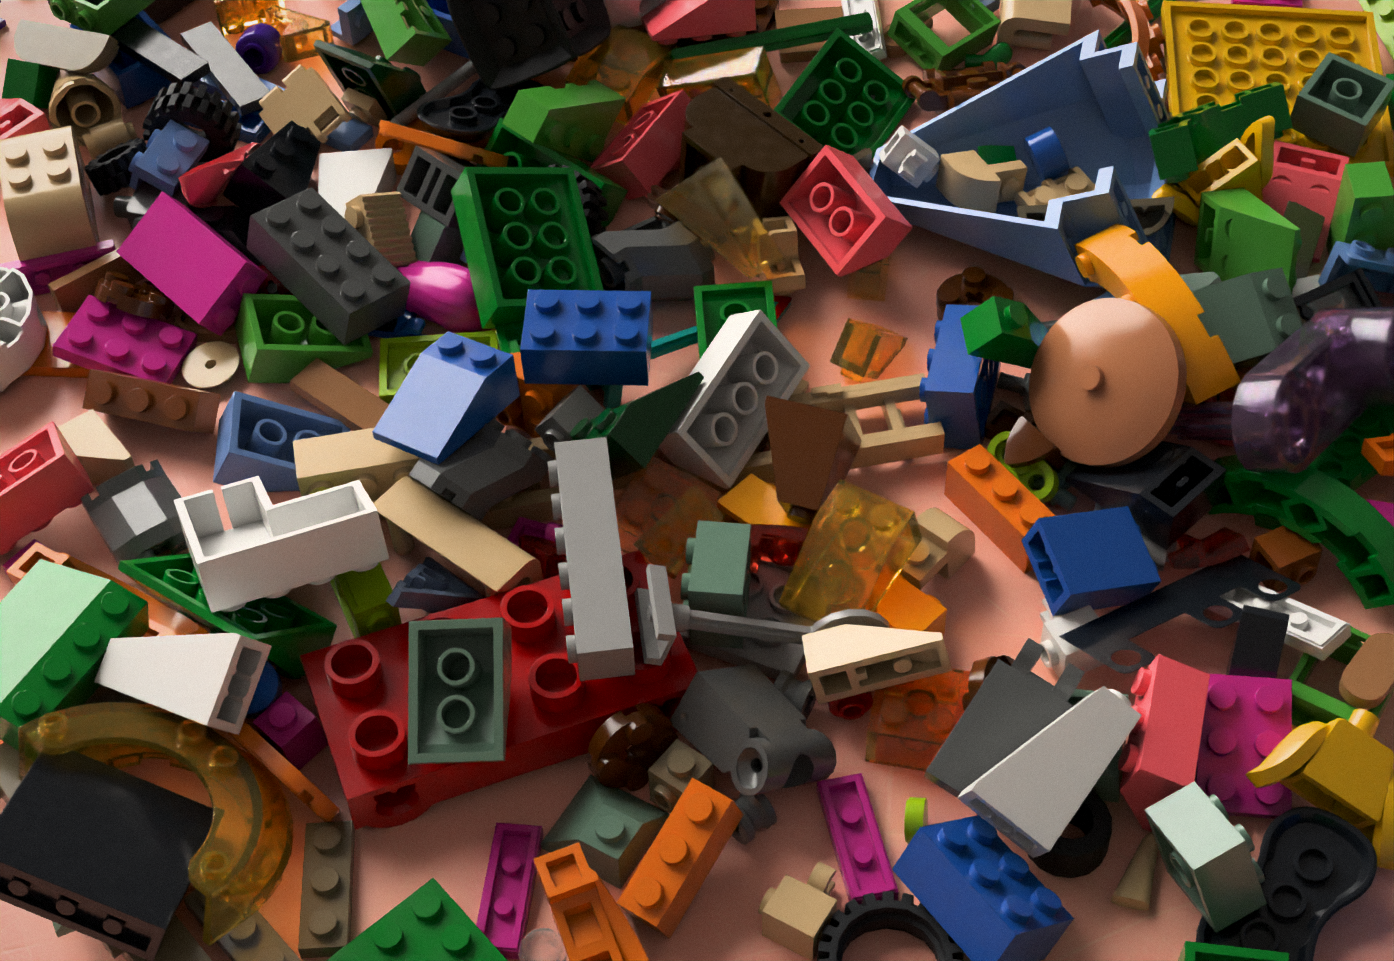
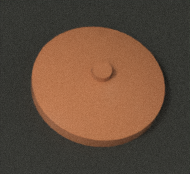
M1100 298L1073 308L1062 316L1043 338L1031 367L1029 401L1038 430L1061 450L1060 454L1080 464L1100 468L1116 467L1140 459L1165 438L1181 410L1187 381L1186 361L1181 343L1172 327L1163 317L1152 309L1130 300Z

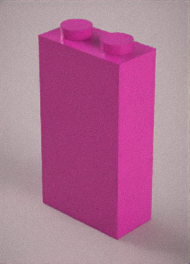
M163 191L116 251L198 324L219 336H222L226 329L235 321L243 293L255 294L268 276V274L189 208Z

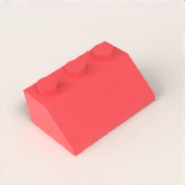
M682 89L642 104L589 167L628 190L624 198L628 200L641 196L647 198V194L651 193L652 185L662 187L663 183L661 180L664 176L680 166L685 112L687 105L691 101L689 96Z
M829 145L823 147L779 202L835 274L840 277L889 257L913 228L854 156Z
M53 421L0 455V555L11 551L17 544V541L32 531L37 532L47 527L53 520V517L65 509L79 506L81 498L87 493L89 494L94 491L88 473Z
M1158 654L1146 669L1141 667L1134 677L1131 693L1135 694L1136 697L1132 708L1142 716L1130 732L1128 744L1122 750L1118 761V769L1123 771L1120 792L1141 827L1150 832L1152 830L1144 809L1195 781L1210 678L1208 673L1161 654Z

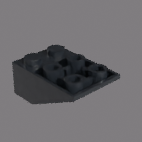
M1161 441L1153 450L1140 459L1122 466L1100 468L1080 464L1065 477V482L1105 509L1128 506L1135 522L1140 527L1141 533L1167 550L1219 503L1227 469L1191 446Z

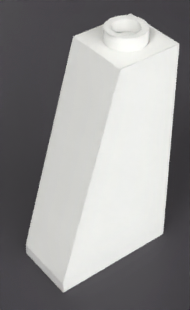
M392 148L319 154L318 193L343 218H345V203L358 195L392 192L397 180Z
M236 633L111 638L94 682L203 725L239 735L272 646Z
M1102 686L1084 697L962 790L957 798L1031 857L1035 858L1050 852L1142 715L1131 707L1132 704L1125 695L1117 690L1107 689L1105 686Z

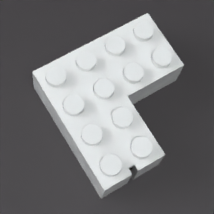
M259 476L221 486L232 529L225 531L212 489L174 500L185 541L211 613L216 611H236L244 607L246 602L263 597H282L288 594L292 588L305 584H325L334 579L335 575L352 570L356 572L367 571L376 567L378 562L389 559L378 511L359 480L275 505L272 504Z

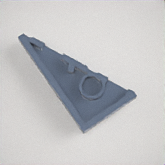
M426 557L422 564L419 563L415 569L413 568L405 576L403 581L397 582L386 602L393 607L422 609L429 613H436L486 597L431 557Z

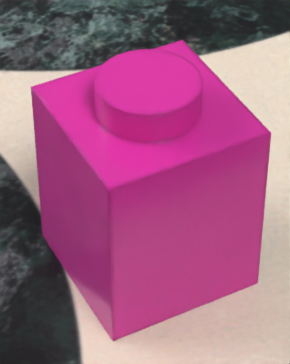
M287 691L253 721L259 735L298 770L302 769L327 746L323 729L317 717Z

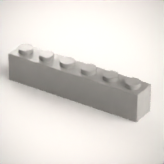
M607 438L554 442L556 460L547 461L550 487L559 486L560 492L551 494L553 519L563 520V527L554 528L557 555L566 554L567 562L558 563L561 590L570 589L571 598L562 599L564 625H574L575 635L566 636L568 663H578L580 681L635 675L633 640Z

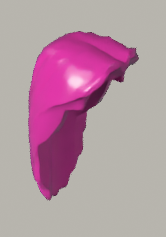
M420 260L409 264L407 267H396L411 282L406 310L415 312L420 317L434 322L452 333L491 330L482 329L468 268L454 263Z

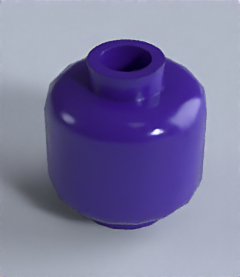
M259 23L253 24L244 31L236 43L235 50L255 74H266L272 71L283 57L285 42L277 29L271 25Z

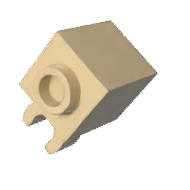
M819 861L812 870L807 884L786 874L777 889L770 887L763 896L758 909V913L762 915V936L813 961L818 954L822 932L826 924L830 925L831 917L837 911V899L830 896L835 887V882L832 881V878L836 873V869Z

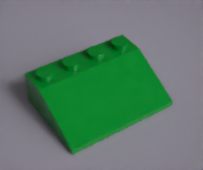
M837 27L773 110L823 146L829 145L852 156L864 148H870L873 159L876 149L885 143L916 98H910L903 92L902 83L904 80ZM871 95L876 96L874 100L870 97Z
M465 167L452 188L451 194L482 329H495V326L524 321L528 289L604 291L573 168Z
M190 553L120 561L118 566L119 571L162 602L175 608L194 622H199L208 627L210 634L236 633L271 645L267 661L276 667L278 674L289 679H300L302 676H305L300 655L330 646L337 628L335 623L285 595L278 598L263 597L246 602L244 607L232 612L216 611L211 613Z
M40 559L0 602V740L35 761L47 741H53L100 686V684L94 681L110 639L143 637L149 630L148 602L110 579Z

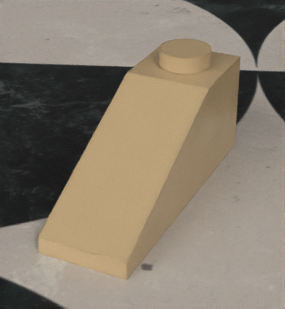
M844 624L802 635L807 671L818 704L952 671L942 633Z

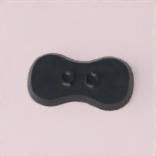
M479 78L466 91L460 94L425 102L417 109L416 113L424 128L437 136L461 143L478 142L488 138L493 133L499 119L505 118L518 90L545 86L534 80H528L510 88L490 91L481 78Z
M1305 806L1296 807L1282 813L1268 826L1262 839L1257 864L1265 877V881L1260 885L1267 904L1218 932H1215L1202 916L1197 928L1196 942L1289 953V961H1313L1317 939L1326 922L1337 911L1361 897L1371 886L1377 870V856L1373 845L1351 823L1326 810Z

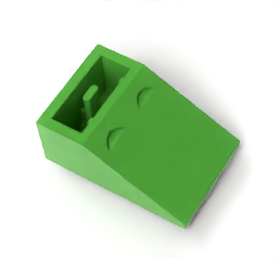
M1243 187L1201 192L1194 264L1203 272H1215L1221 281L1248 273L1282 267L1292 294L1293 287H1295L1297 282L1296 262L1298 251L1302 245L1301 229Z

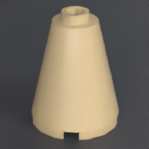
M61 69L58 71L48 107L50 123L53 129L72 125L78 145L85 146L82 135L89 133V128L122 117L120 100L115 91L93 73L82 74Z

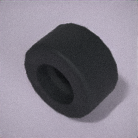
M1090 791L1069 822V824L1083 831L1085 834L1083 837L1071 839L1060 836L1050 852L1035 858L1028 854V857L1041 870L1056 877L1075 878L1088 875L1101 865L1107 854L1112 834V816L1106 803L1093 791Z

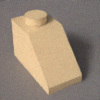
M94 409L58 426L60 432L88 473L91 483L102 484L135 466L130 453Z

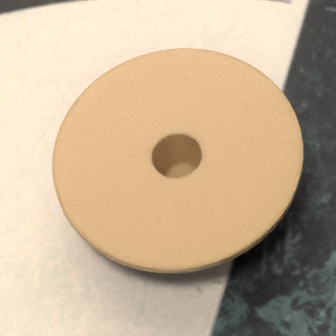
M222 341L207 342L196 347L187 355L182 365V374L186 382L193 387L201 389L214 388L232 378L239 367L240 357L236 348L229 343Z

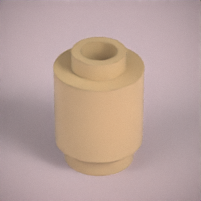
M122 117L89 128L90 132L82 135L92 160L96 159L95 157L106 153L110 148L113 149L121 143L125 144L128 140L138 138L132 122L124 123Z

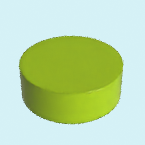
M909 797L906 801L904 835L907 844L910 843L920 827L928 826L927 798Z

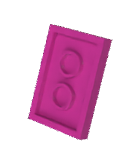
M88 295L53 344L54 357L81 367L112 371L172 384L181 370L185 358L196 347L197 334L157 319L145 318L124 312L116 308L117 304L108 301L104 303L95 296Z
M1210 674L1195 782L1207 796L1215 794L1219 798L1228 816L1275 819L1282 813L1292 809V791L1279 782L1272 786L1256 788L1245 776L1247 772L1258 767L1272 750L1292 732V679Z

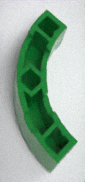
M1273 82L1234 94L1235 102L1220 106V104L1215 105L1214 101L1175 115L1159 123L1157 128L1151 129L1149 131V138L1159 179H1166L1167 184L1189 179V172L1199 170L1198 165L1236 138L1241 140L1245 130L1262 117L1268 115L1274 117V139L1284 136L1283 130L1293 127L1283 84Z
M1236 454L1218 457L1214 460L1227 470L1219 503L1208 512L1209 515L1239 513L1255 516L1259 512L1276 517L1281 525L1298 533L1312 544L1320 542L1339 560L1335 565L1349 580L1365 609L1394 605V527L1358 493L1337 479L1315 468L1276 456Z

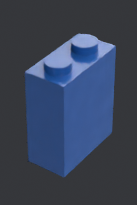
M1128 506L1038 518L1021 540L1053 616L1064 615L1088 605L1093 610L1126 605L1150 594L1161 582L1157 565L1151 559L1143 541L1140 527L1135 522Z

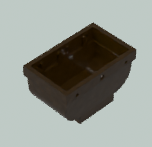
M724 76L713 81L711 89L698 95L687 105L685 127L681 140L678 193L690 202L728 221L731 227L738 224L754 232L753 220L789 216L779 202L824 146L732 79Z

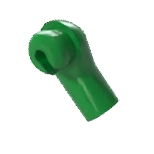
M999 42L983 55L966 54L964 68L981 66V62L993 61L997 70V62L1009 63L1013 56V50L1009 44Z

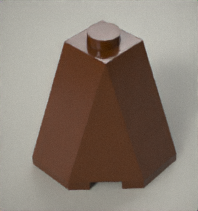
M767 395L765 410L777 501L784 511L788 513L787 517L793 521L803 524H812L813 519L826 522L862 440L849 415L846 413Z

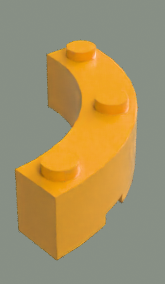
M1114 224L1074 244L1078 253L1075 257V262L1083 277L1099 284L1115 298L1130 300L1152 309L1172 327L1181 343L1186 361L1187 381L1183 401L1197 405L1241 382L1219 335L1210 337L1197 315L1205 312L1177 271L1150 242L1141 245L1137 242L1139 237L1136 231L1125 225Z

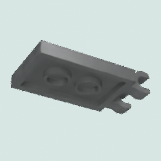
M1028 638L1011 666L998 659L927 768L924 777L953 796L958 797L962 790L1074 705L1070 704L1068 700L1079 685L1085 672L1068 663L1055 686L1031 672L1045 647Z

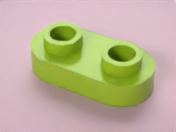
M1010 431L1001 432L994 436L987 447V451L1042 503L1050 501L1057 493L1059 487L1058 475L1050 464L1044 459L1033 465L1011 468L1004 462L1005 447ZM1039 477H1043V487L1039 490H1034V481Z

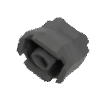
M676 221L658 230L605 231L591 237L604 291H651L652 302L690 301L694 299L693 286L716 285L714 265L712 264V261L715 259V253L712 247L705 240L700 241L681 221Z
M493 418L439 465L421 458L417 460L408 475L477 520L482 521L490 507L541 481L548 471L547 461H553L554 458L536 446L528 450L532 442L513 429L502 433L505 426Z
M158 459L150 461L149 471H146L141 464L103 482L96 487L99 496L94 500L91 499L88 493L81 498L85 511L118 565L123 560L156 557L167 550H170L171 554L174 555L188 548L174 500L182 497L165 474Z

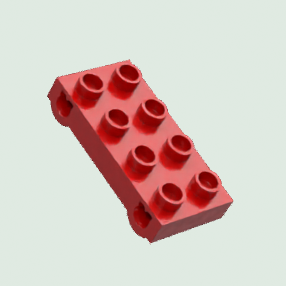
M641 549L622 555L634 649L635 675L580 681L578 663H568L566 636L575 635L574 625H564L562 599L571 598L570 589L561 590L559 575L412 620L504 618L511 626L512 677L505 761L408 764L409 622L300 655L307 684L354 829L365 826L390 828L403 825L418 818L432 804L589 753V743L598 728L619 711H622L625 716L638 711L634 705L641 703L653 704L670 720L698 670L680 632L677 631V637L662 666L644 663L634 596L637 588L649 589L646 575L648 564Z

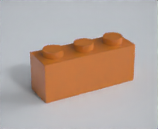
M981 444L948 461L944 495L1024 574L1031 571L1033 567L1021 540L1038 518L1056 515Z
M692 777L618 899L617 904L633 918L670 939L744 815L735 802Z

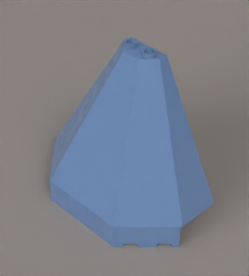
M1098 29L911 130L913 134L934 148L939 158H941L942 154L975 150L977 153V147L983 145L1014 146L1016 159L1021 160L1028 167L1023 191L1028 192L1041 186L1042 180L1031 163L1023 138L1050 126L1061 143L1069 163V168L1078 166L1095 184V190L1049 200L1045 221L1018 217L1017 204L1014 200L997 203L995 213L959 208L949 202L937 189L938 171L929 182L925 183L923 181L918 188H915L881 162L879 153L885 145L876 149L873 163L869 169V175L912 225L1084 287L1103 288L1099 284L1089 281V278L1083 277L1075 262V257L1078 253L1074 244L1114 224L1125 225L1133 229L1139 237L1138 243L1143 245L1150 242L1168 262L1170 259L1176 215L1172 212L1162 229L1146 237L1129 200L1152 198L1151 196L1157 189L1167 184L1166 179H1159L1149 138V131L1151 129L1157 128L1159 123L1172 117V113L1167 112L1165 107L1168 91L1167 79L1154 81L1138 42L1107 49ZM1066 171V172H1064V173H1062V174H1060V175H1057V176H1055V177H1053V178H1051V179H1052V180H1055V179L1060 178V177H1062V176H1064V175H1067V174H1068V171Z

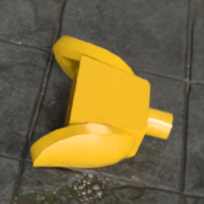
M1268 115L1253 122L1245 130L1241 140L1236 138L1198 165L1199 170L1189 172V179L1177 182L1180 187L1176 184H1164L1151 197H1174L1172 212L1182 221L1194 227H1198L1201 192L1243 187L1262 201V189L1269 183L1273 174L1274 117Z
M1354 709L1349 721L1337 718L1328 723L1312 721L1302 724L1290 732L1258 767L1245 774L1256 788L1272 786L1279 782L1317 808L1331 812L1351 823L1373 845L1377 856V867L1394 870V754L1390 748L1373 738L1380 723L1379 718L1375 714L1364 709Z

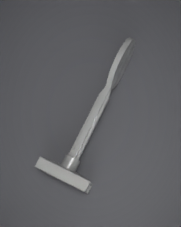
M648 564L646 568L649 589L637 588L634 593L643 660L645 664L662 666L677 637L676 631L685 632L687 629L803 645L802 635L844 624L890 628L889 622L884 617L866 609H847L831 613L817 621L813 626L691 610L688 605L671 602L666 566Z

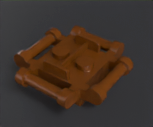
M987 61L981 62V66L944 71L936 70L935 68L924 69L923 81L918 76H908L902 83V89L908 97L916 98L917 104L921 109L929 112L935 111L938 115H941L1026 69V67L1019 62L1011 63L1008 66L1003 62H997L996 70L994 62Z

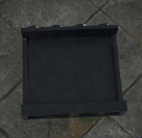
M48 740L0 814V900L146 960L154 961L185 893L207 850L211 849L225 813Z

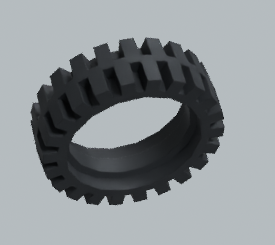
M883 891L882 900L877 901L874 893L863 895L862 904L859 905L853 899L845 904L844 913L838 909L832 915L830 925L826 924L822 932L817 961H842L843 953L849 944L862 934L881 929L905 931L924 941L935 954L936 961H964L963 950L920 902L918 906L914 905V895L903 893L901 901L894 900V891Z

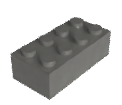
M312 187L250 215L247 249L343 345L405 314L411 282Z

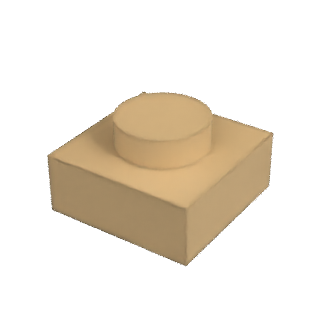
M347 88L340 98L349 110L350 115L361 122L379 128L380 119L387 120L386 113L375 98L351 88Z

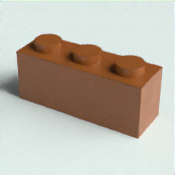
M90 369L82 408L87 410L94 409V411L190 432L213 434L221 394L112 371Z

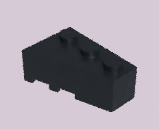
M291 120L244 159L236 169L222 195L247 214L252 215L307 190L321 142L313 137L306 128L297 125Z

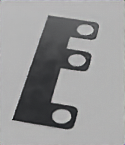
M1237 552L1059 637L1119 673H1132L1141 667L1151 664L1155 656L1129 639L1183 613L1194 617L1210 627L1224 628L1240 620L1242 608L1219 596L1237 587H1242L1265 600L1279 601L1299 591L1301 586L1299 583ZM1264 580H1279L1287 585V590L1279 594H1269L1261 591L1258 588V584ZM1211 606H1223L1229 608L1233 615L1227 620L1216 621L1206 618L1203 611ZM1120 650H1132L1139 653L1142 659L1135 665L1124 666L1113 662L1111 656Z

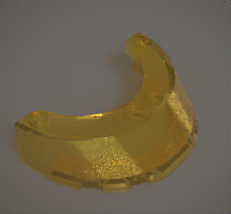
M122 702L95 703L69 707L47 713L18 727L19 779L21 781L40 752L56 755L70 750L117 769L141 765L143 759L170 760V766L192 771L197 775L209 794L213 809V820L204 843L190 859L188 877L192 885L206 897L203 941L208 946L215 943L258 911L280 885L283 872L292 854L294 838L293 818L287 798L276 779L257 759L214 729L160 707Z

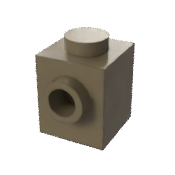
M678 739L673 742L648 770L650 801L669 813L672 812L692 777L715 790L714 764Z

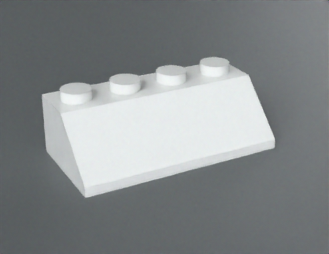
M761 309L730 315L689 374L692 375L700 372L704 378L658 448L673 464L724 489L731 488L768 431L765 410L767 395L788 400L809 369L810 364Z

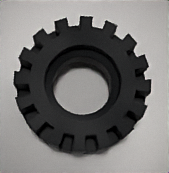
M143 138L131 139L125 144L121 143L113 149L110 148L106 153L95 157L96 159L91 160L84 167L86 174L100 196H106L112 192L116 193L121 188L129 187L132 172L128 171L129 165L138 151L144 153L147 150Z

